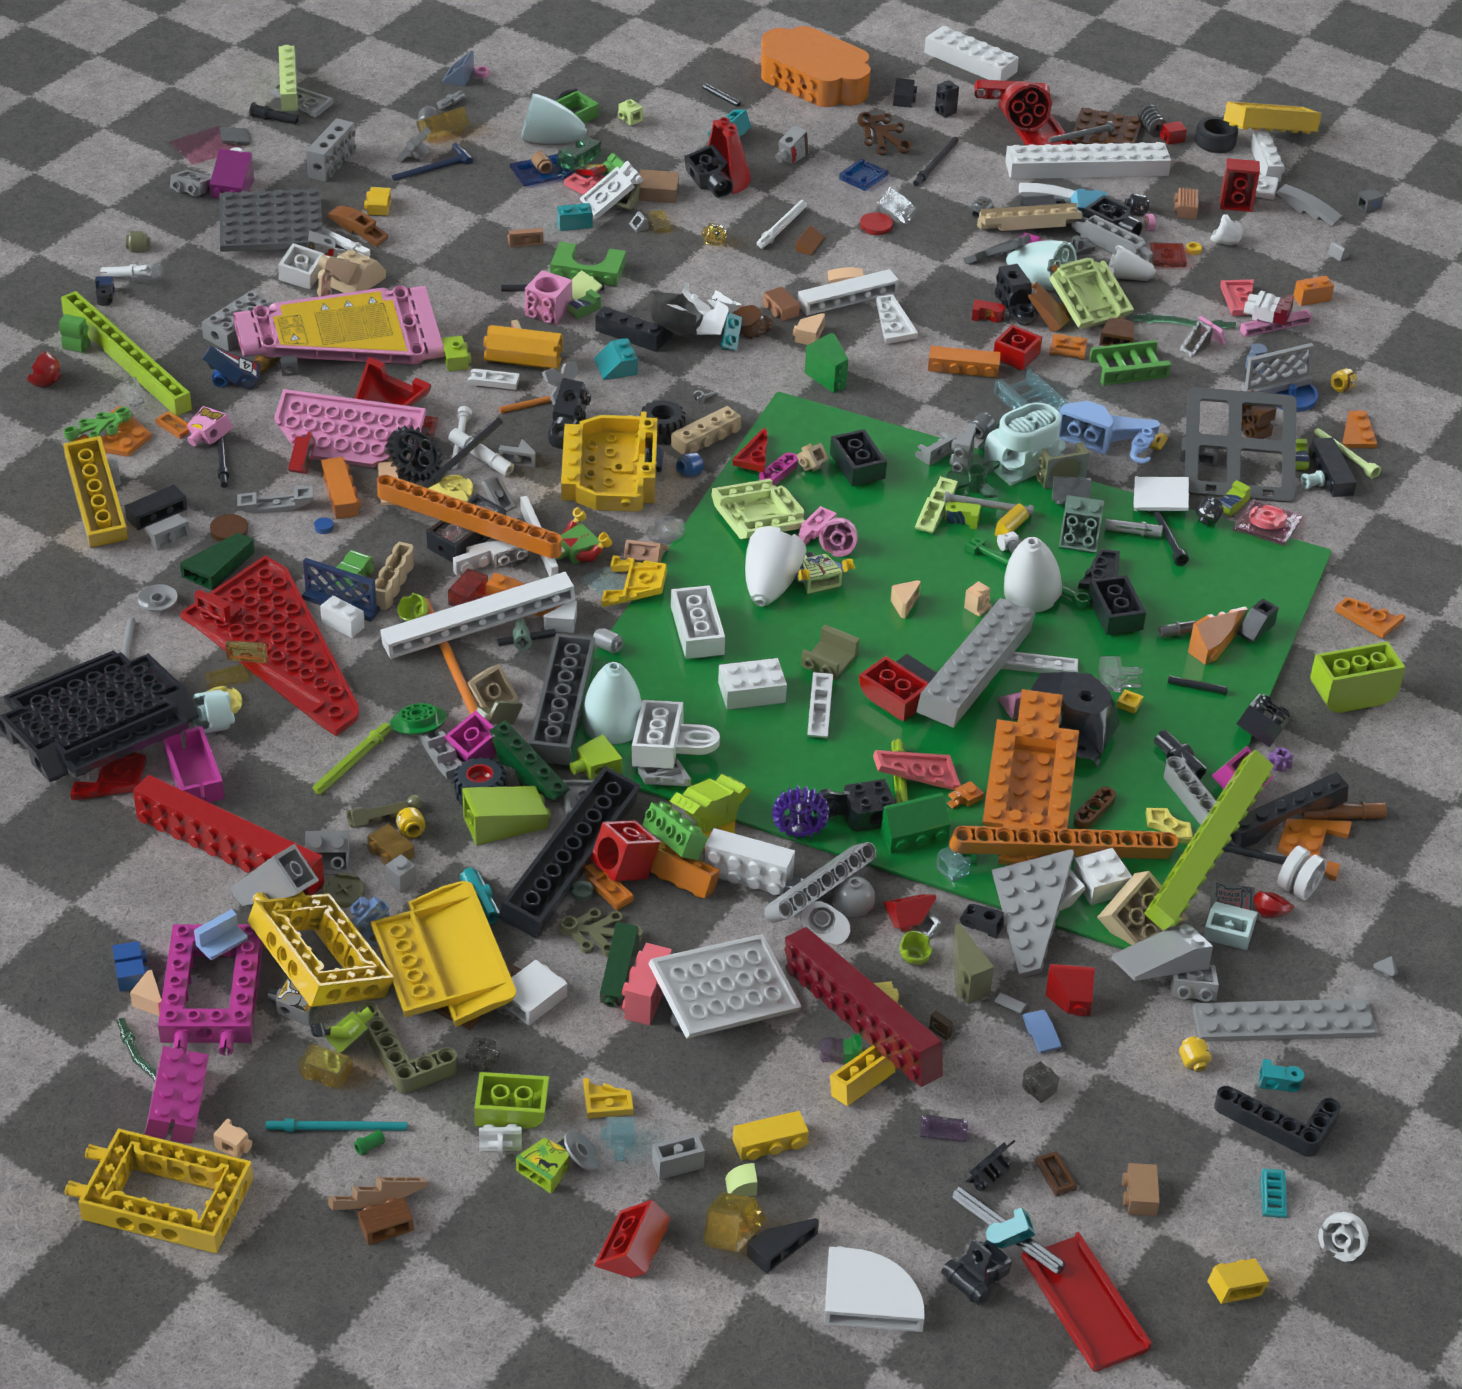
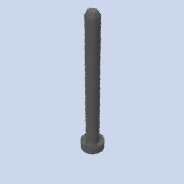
M1109 121L1103 126L1050 137L1049 143L1061 142L1105 131L1112 133L1115 130V126L1112 121Z

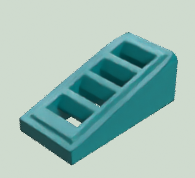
M1264 1168L1260 1175L1263 1217L1287 1218L1285 1170ZM1268 1205L1281 1206V1208L1268 1207Z

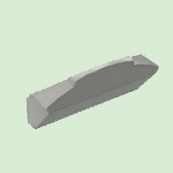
M999 993L995 999L996 1003L1018 1013H1022L1027 1004L1003 993Z

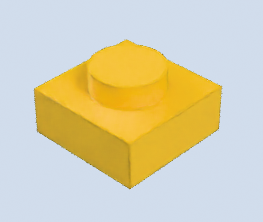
M1125 689L1117 700L1116 707L1135 714L1143 701V696Z

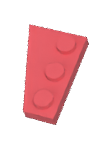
M1254 279L1221 280L1220 287L1232 316L1248 315L1244 313V306L1246 301H1248L1249 294H1252Z

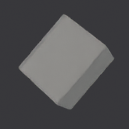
M638 211L629 223L636 233L649 230L648 220Z
M1336 242L1331 243L1328 251L1330 256L1338 261L1350 257L1344 247Z
M930 910L921 924L915 925L929 938L943 932L942 922Z

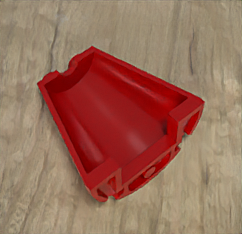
M727 117L713 120L708 146L713 144L728 162L730 177L734 184L731 191L732 194L741 192L751 182V174L737 127Z
M369 357L354 399L412 407L428 395L431 390V384L416 377L412 385L387 374L385 363Z

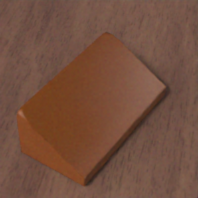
M809 225L797 240L796 251L812 255L825 237Z

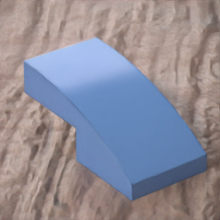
M1045 1010L1022 1015L1029 1035L1033 1036L1038 1053L1061 1048L1057 1033Z

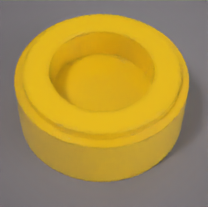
M1189 242L1186 244L1185 251L1190 255H1199L1202 252V245L1197 242Z

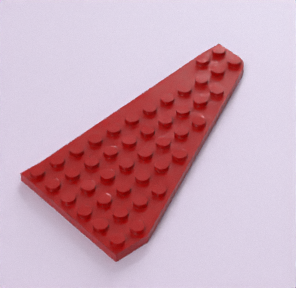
M266 555L208 593H213L240 607L241 612L226 624L197 609L195 603L180 612L182 620L195 627L227 653V641L266 644L267 658L231 656L333 735L338 736L358 720L359 705L288 569Z

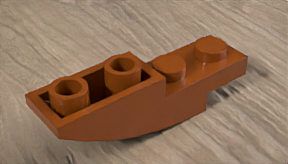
M337 206L327 214L328 218L350 234L357 233L376 248L388 240V234L376 226V220L354 208Z

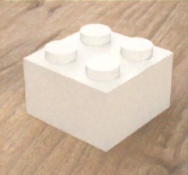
M293 243L278 264L279 280L311 289L318 279L319 271L322 270L318 262L324 253Z
M1113 848L1074 858L1072 872L1086 887L1083 894L1090 905L1113 899L1132 877Z

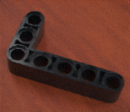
M1221 1086L1216 1094L1214 1108L1218 1113L1303 1156L1312 1157L1317 1154L1336 1125L1341 1105L1334 1098H1324L1305 1124L1231 1086Z

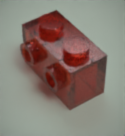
M467 568L448 590V605L455 607L482 598L486 595L488 575Z

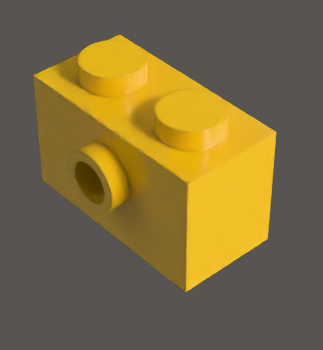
M1256 1258L1216 1265L1207 1282L1219 1302L1224 1304L1261 1296L1269 1283V1279Z

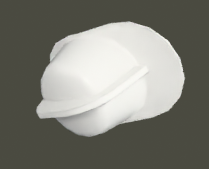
M814 901L802 911L801 922L803 927H808L823 941L838 945L848 938L850 933L848 919L829 904Z

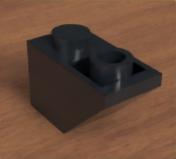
M1265 599L1260 600L1250 609L1238 629L1237 635L1254 643L1275 625L1279 607Z

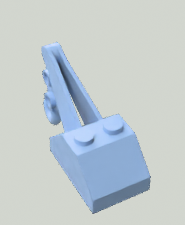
M1091 401L1064 404L1059 410L1061 415L1059 437L1062 440L1073 444L1083 442L1087 449L1106 455L1110 449L1111 442L1134 438L1130 451L1131 460L1141 464L1150 461V457L1141 459L1137 457V454L1147 450L1153 442L1155 434L1159 432V421L1110 415L1105 406Z

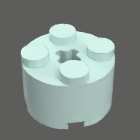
M214 690L197 693L192 696V699H195L194 705L199 713V718L193 720V724L195 727L202 726L205 734L227 730L230 724H234L235 717L233 712H231L229 704L231 699L228 692Z

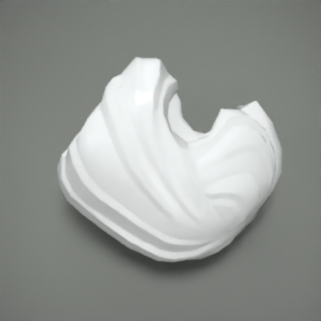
M1227 214L1223 215L1220 226L1213 231L1210 239L1218 244L1235 245L1242 238L1243 226L1238 221L1233 222Z

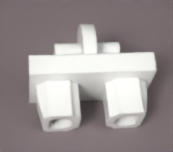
M508 1124L506 1127L484 1125L483 1128H479V1151H498V1155H503V1151H522V1128L518 1127L517 1124Z

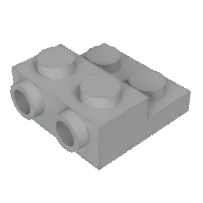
M185 170L171 175L170 188L179 193L188 192L191 196L200 197L202 194L207 193L212 176Z
M969 423L968 429L964 430L963 433H958L956 440L953 439L951 450H954V454H951L950 458L952 473L967 474L973 455L976 424Z
M1209 965V969L1171 975V993L1173 997L1184 1000L1194 998L1204 1002L1217 1000L1219 984L1215 965Z

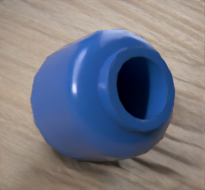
M695 452L682 454L676 462V469L685 478L701 474L704 463L700 455Z

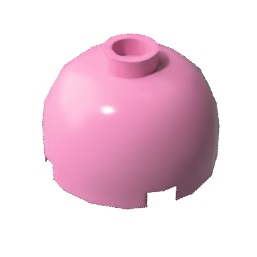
M845 518L831 519L822 527L819 534L820 544L825 551L833 553V556L843 557L855 548L858 540L857 529L850 520Z

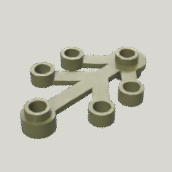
M592 908L588 913L578 918L573 916L563 917L558 924V930L565 936H572L580 945L581 952L585 954L593 951V942L586 940L581 933L589 934L602 948V954L608 957L609 951L605 949H610L611 943L603 936L613 937L615 929L605 927L611 924L616 925V922L621 923L623 915L619 911H613L609 916L601 919V911L597 908ZM589 921L595 922V923H593V924H591V925H584L585 923H587V922H589ZM638 926L640 942L642 940L643 930L640 926Z

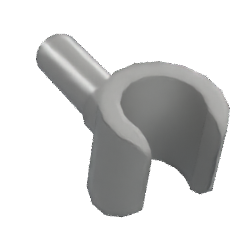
M698 390L693 393L694 400L697 399L698 403H703L705 399L717 395L716 391L704 394L703 391Z

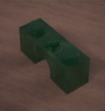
M588 136L576 140L575 148L567 145L558 151L557 165L570 171L577 170L600 156L601 142Z

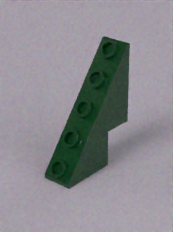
M506 720L489 730L499 763L515 769L520 786H535L539 794L556 800L570 790L562 779Z

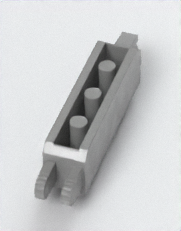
M1096 215L1089 219L1082 216V219L1073 221L1071 224L1074 230L1081 233V238H1087L1091 243L1114 254L1118 251L1115 250L1116 246L1120 245L1144 260L1152 261L1153 252L1145 248L1146 242L1143 238Z

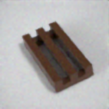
M1057 1151L1035 1158V1163L1055 1197L1060 1196L1061 1193L1067 1194L1071 1190L1072 1192L1077 1190L1075 1181ZM1050 1159H1053L1055 1161L1056 1165L1058 1166L1068 1185L1064 1184L1061 1177L1059 1176V1172L1053 1166Z

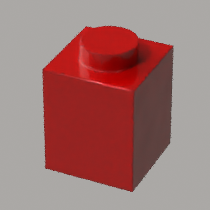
M1180 121L1165 123L1160 132V137L1167 145L1185 142L1187 129Z

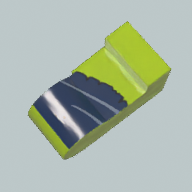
M1296 439L1295 470L1307 471L1309 468L1307 439Z
M1236 480L1226 496L1220 499V502L1223 503V513L1230 517L1235 514L1250 499V487Z
M949 502L945 506V520L951 524L970 525L971 529H977L981 505Z

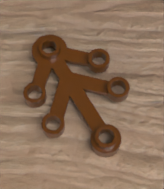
M869 112L859 114L857 121L864 128V144L870 147L874 143L870 128L876 132L877 154L885 155L887 152L884 138L897 146L900 153L907 154L910 151V141L906 139L900 141L889 133L890 131H896L899 134L903 133L905 129L903 123L898 122L897 124L880 126L875 123L882 121L884 124H889L892 120L891 114L885 113L884 115L872 116Z

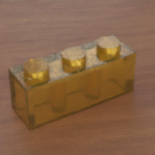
M465 107L456 108L416 121L419 133L426 127L432 131L425 138L428 139V142L436 140L437 136L441 134L442 137L452 135L451 131L456 130V133L466 130L465 127L470 125Z

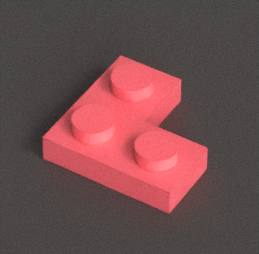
M574 173L564 180V186L584 195L606 176L598 174L586 179Z

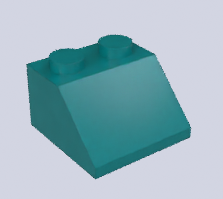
M628 338L610 341L594 357L603 380L638 375V358Z

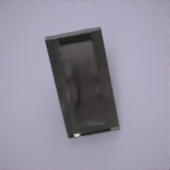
M1198 320L1180 347V350L1191 357H1195L1210 348L1213 328Z

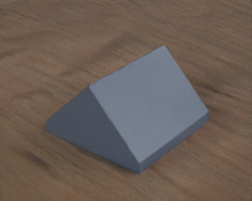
M472 50L450 67L442 83L466 85L474 72V52Z

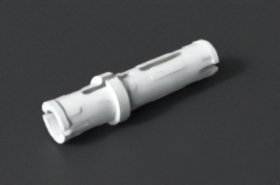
M136 264L123 267H102L100 272H107L101 273V276L113 277L130 276L131 278H136L137 276H150L152 271H145L151 269L150 265L137 266Z

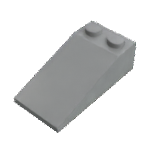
M1182 924L1181 926L1170 927L1114 953L1111 959L1134 981L1209 969L1213 946L1191 925Z

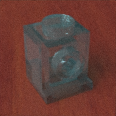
M949 846L938 852L936 868L953 883L969 874L971 859L969 857L964 858L961 853L952 851Z

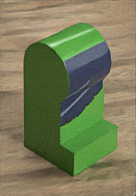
M590 289L586 291L585 296L578 300H572L567 306V311L577 319L601 309V295Z

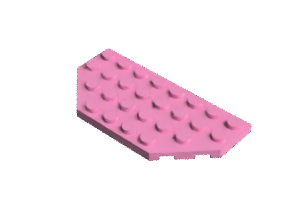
M283 389L274 420L293 447L296 436L307 437V433L312 432L315 439L311 458L313 460L321 461L323 459L343 457L345 464L374 468L378 466L379 462H385L390 456L385 453L388 449L385 445L387 438L398 427L402 428L404 425L407 428L412 425L414 430L419 427L421 432L426 410L419 407Z

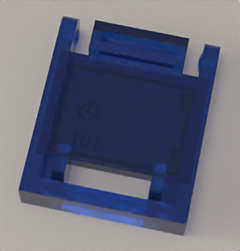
M862 158L839 173L840 180L863 191H866L888 176V170H883V168L868 161L865 163V160Z

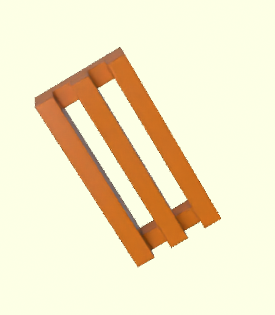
M170 411L155 419L157 425L179 439L190 432L187 427L188 423Z

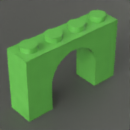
M559 242L550 264V273L572 280L582 270L590 277L593 276L594 280L600 284L604 283L607 286L617 287L626 264V251L609 249L603 262L597 265H582L575 262L576 244Z

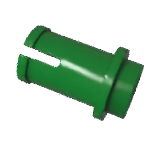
M378 1129L364 1138H357L356 1142H354V1148L359 1155L363 1153L366 1155L369 1150L384 1144L385 1137Z

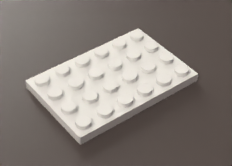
M763 934L653 958L648 963L686 1039L798 1012L802 1007Z

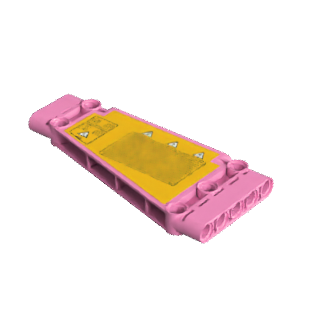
M396 286L391 291H388L387 288H376L277 302L269 308L259 305L254 310L233 313L243 357L261 354L266 357L294 355L297 358L361 362H367V359L372 357L383 363L420 364L424 360L444 357L443 343L425 286L412 288Z

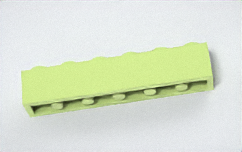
M283 45L279 46L282 111L298 110L295 47Z

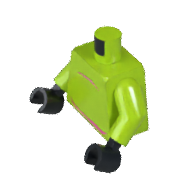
M365 1005L358 1013L355 1014L351 1011L335 1026H328V1029H325L324 1022L312 1024L310 1026L311 1034L314 1037L324 1036L338 1053H341L368 1029L365 1024L375 1015Z

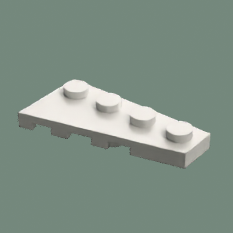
M894 295L878 296L876 304L885 344L917 339V330Z

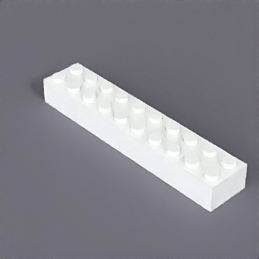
M1161 142L1007 146L1005 160L1010 179L1169 176L1171 165L1166 145Z

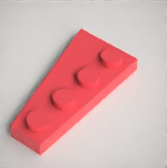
M876 750L873 755L879 772L954 791L955 788L961 786L950 755Z

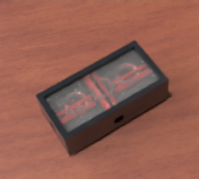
M476 494L467 501L468 503L506 515V509L479 494ZM442 520L426 530L427 548L452 563L453 557L467 553L466 547L485 543L491 539V537Z

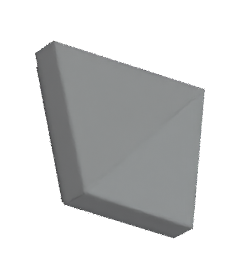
M1392 956L1373 965L1375 969L1390 976L1398 974Z

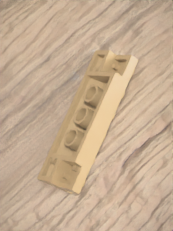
M1077 203L981 209L977 226L980 229L998 228L1001 231L1064 227L1066 223L1082 219V212L1077 209Z

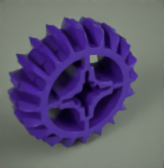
M797 785L796 790H792L789 787L788 793L782 791L781 797H776L772 807V818L775 826L779 827L780 833L785 832L787 837L793 834L795 839L797 836H801L804 839L806 835L813 837L814 832L819 834L821 828H825L826 822L829 820V807L826 798H823L821 792L816 793L815 788L809 791L807 786L804 789H800ZM789 809V814L786 816L784 812ZM813 810L817 811L815 816L811 815Z

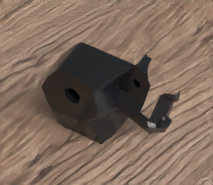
M1079 672L1041 673L1032 686L1031 691L1063 695L1059 728L1079 731L1076 755L1080 758L1093 760L1097 768L1100 766L1102 752L1120 724L1110 691L1092 674Z

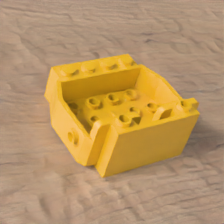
M641 412L640 416L598 415L580 421V424H565L561 500L576 501V503L588 508L606 511L637 512L643 510V503L655 504L658 418H647V412ZM645 448H653L652 462H645Z

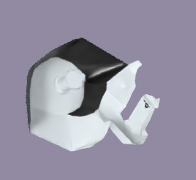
M684 282L681 294L652 292L651 318L658 325L679 333L721 334L727 313H732L741 306L738 302L732 301L722 295V293L715 291L712 299L707 300L714 307L711 310L709 305L698 299V295L690 294L689 283Z

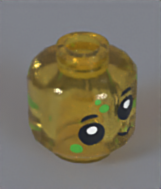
M709 223L707 227H703L701 236L704 237L706 244L720 246L725 242L727 231H725L722 225Z

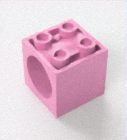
M542 270L525 287V315L557 325L568 313L567 306L572 301V280Z

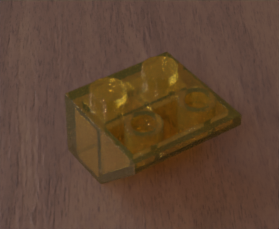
M721 1192L707 1208L703 1243L709 1247L739 1252L767 1220L755 1197Z

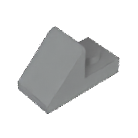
M521 439L519 447L500 445L499 454L514 465L535 468L536 452L523 439Z
M499 473L481 481L489 497L488 500L506 509V511L516 506Z

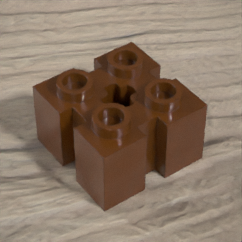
M1242 405L1241 431L1244 430L1247 438L1265 439L1270 437L1274 426L1271 424V421L1275 420L1277 408Z

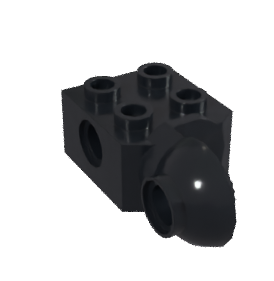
M1018 263L1000 266L996 275L995 297L1000 299L1002 305H1004L1009 313H1012L1013 318L1018 324L1030 325L1039 316V312L1029 299V295L1032 294V282Z
M562 378L553 408V422L548 431V441L555 448L563 449L564 435L558 436V433L564 431L565 424H580V421L586 419L585 410L590 405L591 395L584 382Z
M885 779L845 785L843 792H835L831 789H822L818 792H821L823 798L827 800L829 818L843 814L849 827L856 832L882 828L884 806L896 804Z

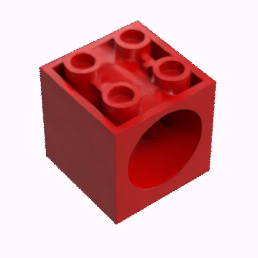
M636 820L603 822L590 860L600 870H603L612 881L621 882L625 880L637 881L639 879H647L660 841Z

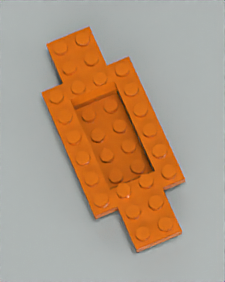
M1022 689L1018 722L997 719L982 826L1067 829L1079 731L1059 728L1063 695ZM999 855L998 864L1012 865L1042 856Z

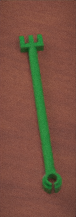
M978 536L964 545L965 551L973 555L981 552L1006 566L1008 565L1009 558L986 547V540ZM1062 586V594L1072 599L1077 608L1084 609L1087 605L1089 606L1090 596L1087 593L1074 592Z

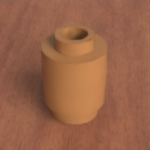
M537 151L533 154L531 161L537 170L543 174L549 173L552 170V161L546 153Z

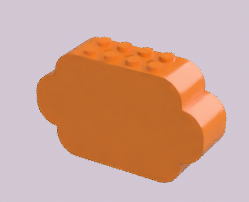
M798 26L791 30L787 28H773L762 35L761 78L766 83L820 107H833L838 104L858 105L868 98L871 69L869 66V54L865 50L809 26Z

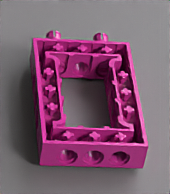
M173 924L158 1021L160 1043H174L173 1048L183 1049L184 1054L187 1053V1043H220L218 1052L225 1056L226 1048H228L227 1056L233 1053L234 1043H252L263 942L250 924H238V927L247 935L248 940L220 955L226 956V958L236 956L229 1009H186V1003L189 1001L188 988L189 984L192 983L191 967H194L193 956L207 957L196 946L194 930L204 924Z

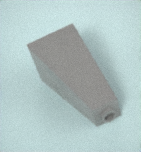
M294 844L267 860L230 887L241 906L254 904L252 899L258 892H264L268 899L295 896L319 880Z

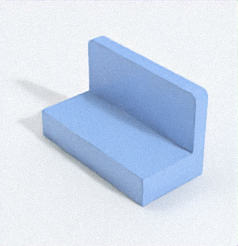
M232 909L194 930L196 946L210 960L248 940L247 935L238 927L237 914Z

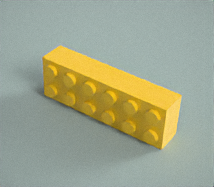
M1227 101L1224 121L1230 122L1229 125L1239 126L1240 129L1248 130L1251 127V129L1258 131L1264 128L1266 131L1277 129L1276 131L1279 132L1289 130L1292 133L1301 131L1306 134H1311V131L1318 132L1321 118L1320 112L1305 107Z
M101 436L64 443V454L90 548L128 540L126 524Z

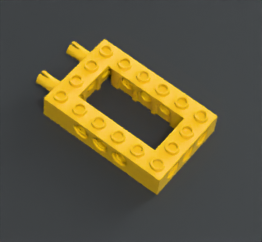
M301 891L295 896L268 899L264 892H258L253 896L254 905L247 922L310 1007L386 997L394 976L329 893L306 896ZM314 930L343 969L335 968L334 970L323 971V963L316 958L311 951L312 948L307 946L301 938V934L297 931Z
M118 1128L108 1148L98 1147L93 1144L88 1145L85 1151V1159L100 1161L88 1185L69 1180L65 1187V1195L80 1198L78 1203L82 1220L217 1254L254 1179L252 1161ZM133 1170L213 1189L214 1192L210 1200L206 1201L205 1210L199 1220L197 1212L193 1209L187 1208L185 1210L170 1206L169 1203L161 1204L149 1201L146 1197L137 1198L125 1195L122 1190Z

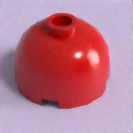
M47 351L41 353L32 365L33 374L28 375L27 381L34 386L42 388L48 387L54 382L58 383L62 376L59 373L61 367L58 359Z

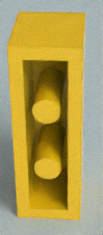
M872 1045L830 1075L831 1096L844 1105L849 1106L895 1073V1066Z
M800 1110L733 1126V1142L741 1161L747 1159L756 1160L760 1156L768 1154L777 1155L789 1149L798 1150L808 1145L809 1131Z

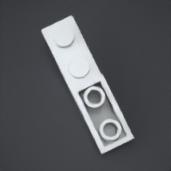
M491 541L466 547L467 553L453 557V572L456 575H460L492 564L494 568L505 566L510 562L528 557V550L502 541Z

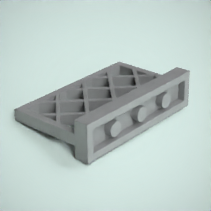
M1308 343L1250 357L1248 359L1246 381L1242 383L1241 390L1275 393L1288 390L1291 384H1295L1297 387L1312 384L1313 378L1310 375L1314 345ZM1307 350V353L1301 358L1299 355ZM1293 354L1287 361L1284 360L1287 355ZM1277 357L1271 365L1268 364L1272 358ZM1298 358L1299 361L1292 367L1291 364ZM1261 361V363L1254 369V363ZM1281 362L1284 363L1278 371L1275 370ZM1305 363V369H1299ZM1265 366L1269 367L1262 375L1259 373ZM1288 367L1290 368L1289 372L1283 373ZM1272 371L1275 372L1273 376L1267 377ZM1256 375L1260 376L1257 380L1252 381Z

